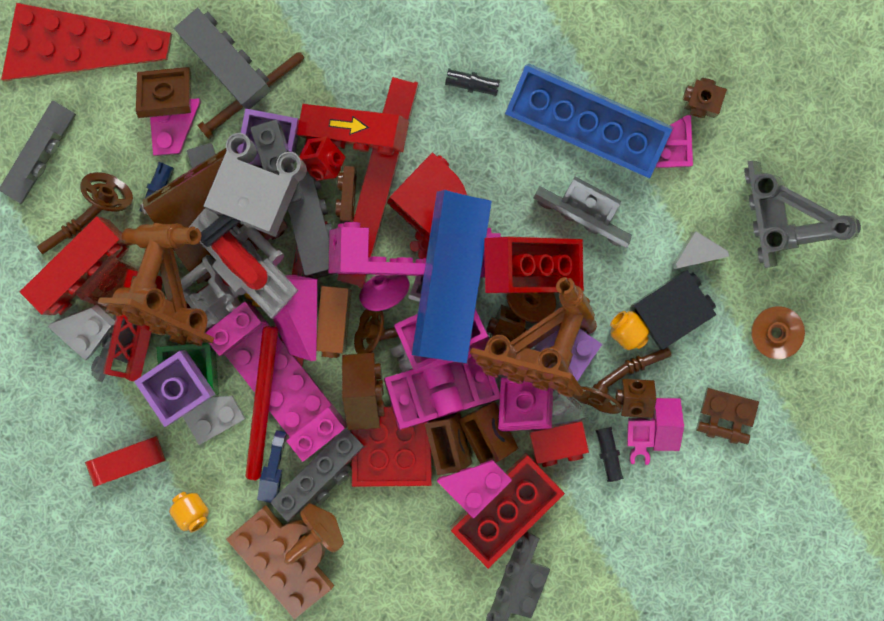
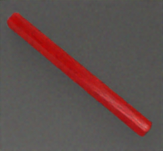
M265 326L262 330L245 474L249 480L260 479L262 472L278 338V328L274 326Z

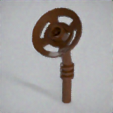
M94 172L84 176L80 183V190L84 198L92 206L76 220L74 218L71 219L72 223L67 222V226L62 225L60 231L39 244L37 248L41 254H45L67 238L72 239V235L76 236L77 231L81 232L82 228L102 210L119 212L127 209L133 200V194L128 185L107 173ZM92 182H105L106 184L97 183V184L92 185L91 183H92ZM115 187L122 193L124 199H118V195L114 191Z
M365 309L360 316L359 327L354 336V347L357 354L372 353L378 342L399 337L395 327L385 329L383 311ZM364 339H366V342L369 344L366 349L364 348L363 344Z
M666 347L663 350H658L643 357L638 355L635 358H630V361L625 360V364L602 378L593 387L581 386L583 390H586L582 396L573 395V397L580 403L590 405L600 412L618 414L621 412L622 406L615 398L608 394V387L628 373L630 375L634 374V372L638 373L639 369L643 371L646 366L671 357V351Z

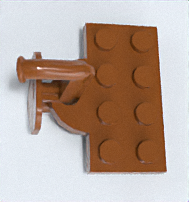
M311 503L301 511L302 520L290 521L284 525L265 505L226 539L293 619H296L335 586L318 567V564L323 559L326 548L331 552H337L344 544L336 517L332 513Z

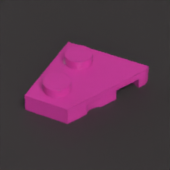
M191 99V113L150 117L154 156L181 154L186 137L193 125L196 112L201 105V99Z
M686 115L670 125L674 129L655 168L693 166L691 115Z
M493 460L437 479V482L473 518L512 481Z

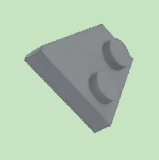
M94 305L61 320L58 319L48 327L86 361L94 354L114 327L115 320L98 305Z
M234 396L211 397L183 416L199 445L246 419Z

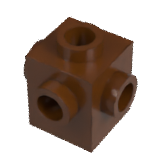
M708 78L696 79L691 86L687 85L682 99L686 101L684 109L690 110V115L698 118H705V116L715 118L720 113L727 89L716 86V81Z
M501 304L496 317L490 318L486 332L490 333L489 338L495 335H503L511 342L527 331L525 328L526 320L517 316L510 307Z
M622 379L621 389L616 390L615 399L622 406L621 416L653 418L657 400L654 380Z

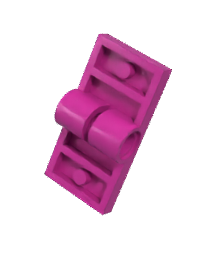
M470 357L467 359V363L452 362L419 372L409 370L386 377L383 380L398 428L402 430L500 400L495 377L485 374L481 366L475 363L476 360Z

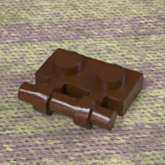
M707 388L700 413L710 415L709 422L698 421L696 431L705 433V436L710 438L717 436L728 439L729 443L738 444L739 442L748 445L750 434L741 432L742 424L753 427L759 401ZM719 418L732 421V428L728 429L718 426Z

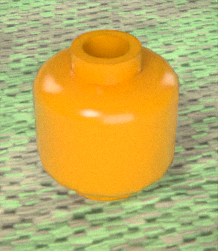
M622 311L610 323L612 338L625 350L640 349L649 340L648 334L650 330L635 311Z
M182 492L173 498V505L170 507L169 513L182 531L195 532L208 522L209 509L197 493L187 494Z

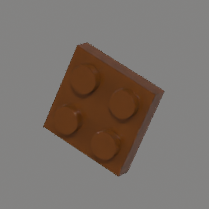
M190 67L137 72V117L147 118L191 113L192 76Z
M344 166L343 173H338L337 187L339 191H342V198L336 200V215L340 217V221L343 224L344 222H353L357 171L352 166Z

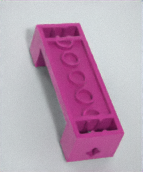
M344 222V224H338V228L329 230L328 273L424 276L426 258L416 259L415 263H413V258L406 257L390 258V262H386V257H368L369 228H360V223ZM492 228L487 229L486 238L501 237V233H492ZM485 248L480 278H485Z
M245 301L209 329L206 334L214 337L213 343L209 344L219 356L225 355L255 392L263 327L270 325L258 309L252 306L251 301ZM278 336L269 411L290 438L286 440L303 462L347 427V422L293 355L288 353L286 346Z

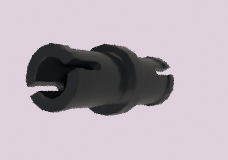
M448 68L447 76L455 77L457 80L446 78V86L467 89L469 93L476 91L497 96L498 90L487 86L499 87V79L478 76L477 72L469 74Z
M612 427L595 430L601 450L599 457L603 459L607 482L624 479L618 458L620 451L616 450Z

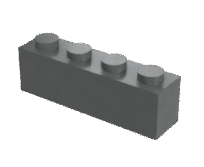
M197 7L174 27L175 31L244 109H251L271 91L266 84L269 81L268 77L259 68L255 71L249 65L252 60L242 49L237 52L232 46L235 41L225 30L222 33L219 32L215 27L218 22L208 11L203 14Z
M307 171L305 177L299 181L305 200L289 204L288 212L305 277L317 279L336 274L328 273L329 230L332 229L331 223H325L324 215L328 214L325 199H319L317 190L322 189L320 180L311 177Z

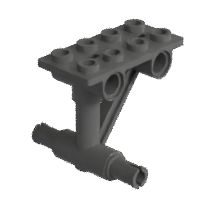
M748 161V168L744 169L747 184L751 183L753 194L749 195V204L751 210L756 212L757 221H753L755 236H760L761 247L757 249L759 262L760 264L764 263L765 268L778 266L775 253L777 251L799 248V245L832 239L849 240L858 237L861 231V224L854 215L839 216L785 187L781 177L762 173L761 162ZM771 179L774 183V188L770 193H767L765 183ZM785 203L820 222L796 226L795 224L788 225ZM776 232H779L783 238L780 246H777L773 241Z

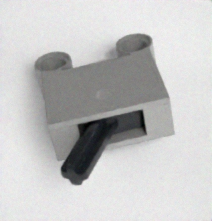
M234 133L227 139L226 154L204 204V207L209 211L221 215L220 218L201 232L200 241L206 247H210L239 223L276 237L297 184L305 177L307 172L305 163L294 152H285L277 159L276 166L279 175L248 164L256 157L257 148L245 134ZM242 143H247L246 150L237 154V147ZM297 162L295 171L287 173L286 167L288 164Z

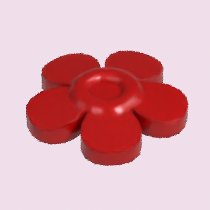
M416 232V240L411 241L410 250L412 252L419 251V259L427 258L429 242Z

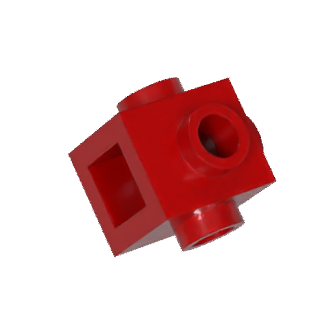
M327 136L308 139L299 156L305 163L310 176L316 180L336 178L346 158L336 144Z

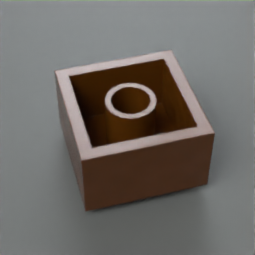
M374 353L342 355V399L348 430L380 428V417H385L384 401H382L384 385L381 363H376Z

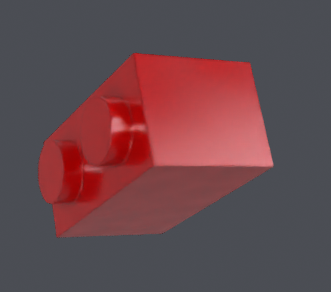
M581 420L553 425L552 428L529 431L536 464L542 463V467L558 464L557 460L568 458V461L580 460L584 458L583 454L589 453Z

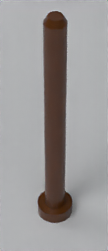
M301 52L295 53L267 75L269 81L266 84L268 87H271L303 62L305 57ZM235 100L206 124L202 121L197 126L208 139H211L214 136L212 134L214 130L244 107Z

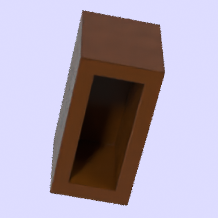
M495 401L474 410L458 420L480 464L490 460L496 463L519 449L510 431L498 429L499 408Z
M460 412L425 423L437 475L460 472V470L466 469L472 464L466 435L458 421L461 419Z

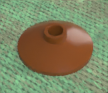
M506 293L507 302L512 311L528 322L539 323L556 309L554 293Z
M782 306L770 307L763 310L755 318L751 329L752 341L757 350L764 356L772 359H785L794 355L801 348L805 338V327L799 315L793 310ZM774 328H779L781 331L780 336L777 338L772 336Z

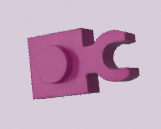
M628 418L627 446H634L630 452V462L635 464V457L642 454L645 456V465H649L650 454L646 447H654L655 419Z

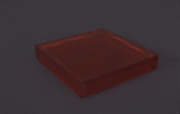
M111 254L75 294L83 301L104 308L105 306L98 304L99 297L112 298L115 291L123 287L127 269L138 271V269L133 264Z

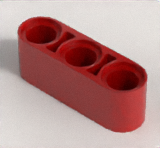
M155 436L86 461L85 465L93 487L159 464L166 461L158 437Z

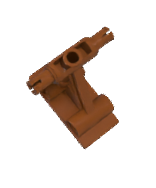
M178 223L143 224L137 227V229H125L122 233V241L125 244L138 245L140 248L146 249L137 277L133 278L130 288L122 287L117 289L112 298L99 297L98 304L105 306V311L116 316H122L123 314L127 316V321L139 326H144L145 324L149 326V331L152 333L171 336L170 341L181 345H185L188 342L197 346H202V343H213L214 337L205 333L208 322L206 313L202 309L187 308L173 249L181 248L185 244H198L201 240L200 230L198 228L195 229L194 226L183 227ZM159 270L167 299H165V295L160 289H156L155 281Z
M567 277L561 278L556 285L557 291L560 293L561 308L511 342L506 336L495 335L489 339L484 351L471 348L470 354L476 360L475 363L481 366L483 372L489 376L498 377L503 375L514 383L523 384V381L529 382L535 388L545 391L548 388L557 390L559 394L567 397H573V395L582 396L584 391L573 376L569 366L573 357L572 349L579 329L584 332L586 331L587 334H591L597 328L590 299L585 296L580 287L574 285L572 279L569 278L567 280ZM559 330L553 346L545 348L541 352L531 349Z

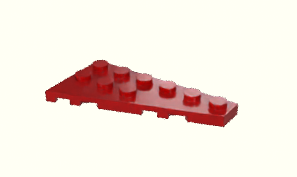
M16 3L1 80L10 81L13 79L168 60L172 33Z

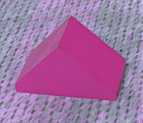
M657 398L653 419H655L653 451H680L684 432L681 398Z

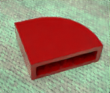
M433 152L399 186L387 201V204L428 242L437 191L448 190L467 195L464 185L459 177L449 168L450 165L447 160L440 155L436 156Z

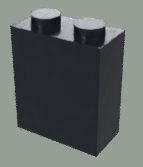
M688 270L681 272L631 305L634 311L643 319L650 330V336L661 350L717 315L713 310L716 308L715 303L708 294L704 296L699 288L702 284L694 272L691 274Z

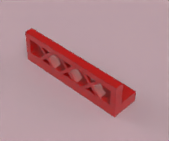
M127 269L123 287L130 288L132 277H137L138 271ZM157 276L155 281L156 289H162L163 281L160 276ZM122 314V316H116L103 374L135 381L142 375L151 332L149 331L150 327L145 324L144 326L136 325L134 329L132 323L128 322V318ZM124 319L126 324L121 326L122 320ZM129 327L134 335L133 340L123 347L118 340L119 333ZM118 345L120 350L115 352L116 346ZM123 353L128 361L126 371L111 370L113 359Z

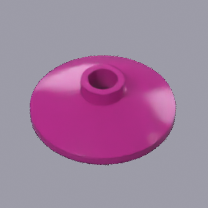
M375 275L365 283L364 288L360 291L359 299L362 306L371 311H382L395 306L407 295L410 287L409 279L407 276Z

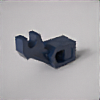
M276 430L268 467H263L257 497L259 501L271 503L279 494L283 471L279 470L278 467L283 455L284 441L287 434L284 431Z

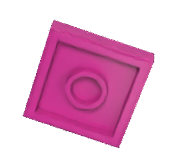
M507 377L501 378L499 430L516 431L552 428V388H548L545 391L535 388L529 382L523 381V384H518L508 380Z

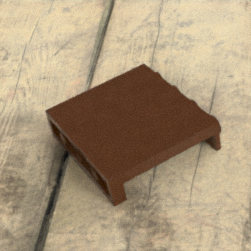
M224 148L143 199V208L152 221L159 224L178 223L183 227H189L205 209V201L227 149ZM283 218L276 237L259 230L257 231L268 241L269 239L279 238L284 234L288 226ZM239 223L237 226L241 228L244 224ZM248 237L247 240H249L256 249V251H258L259 247ZM200 242L196 245L185 244L181 248L173 249L189 272L203 262L202 259L206 255H210L216 261ZM209 271L196 281L197 284L203 281L208 282L211 278Z

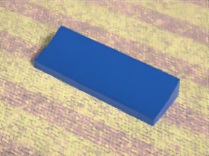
M531 64L525 65L505 112L508 116L647 178H651L674 129L673 126Z
M448 190L437 191L412 355L467 363L491 200L467 196Z

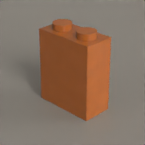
M321 286L316 351L322 352L321 357L338 358L340 353H346L351 289Z

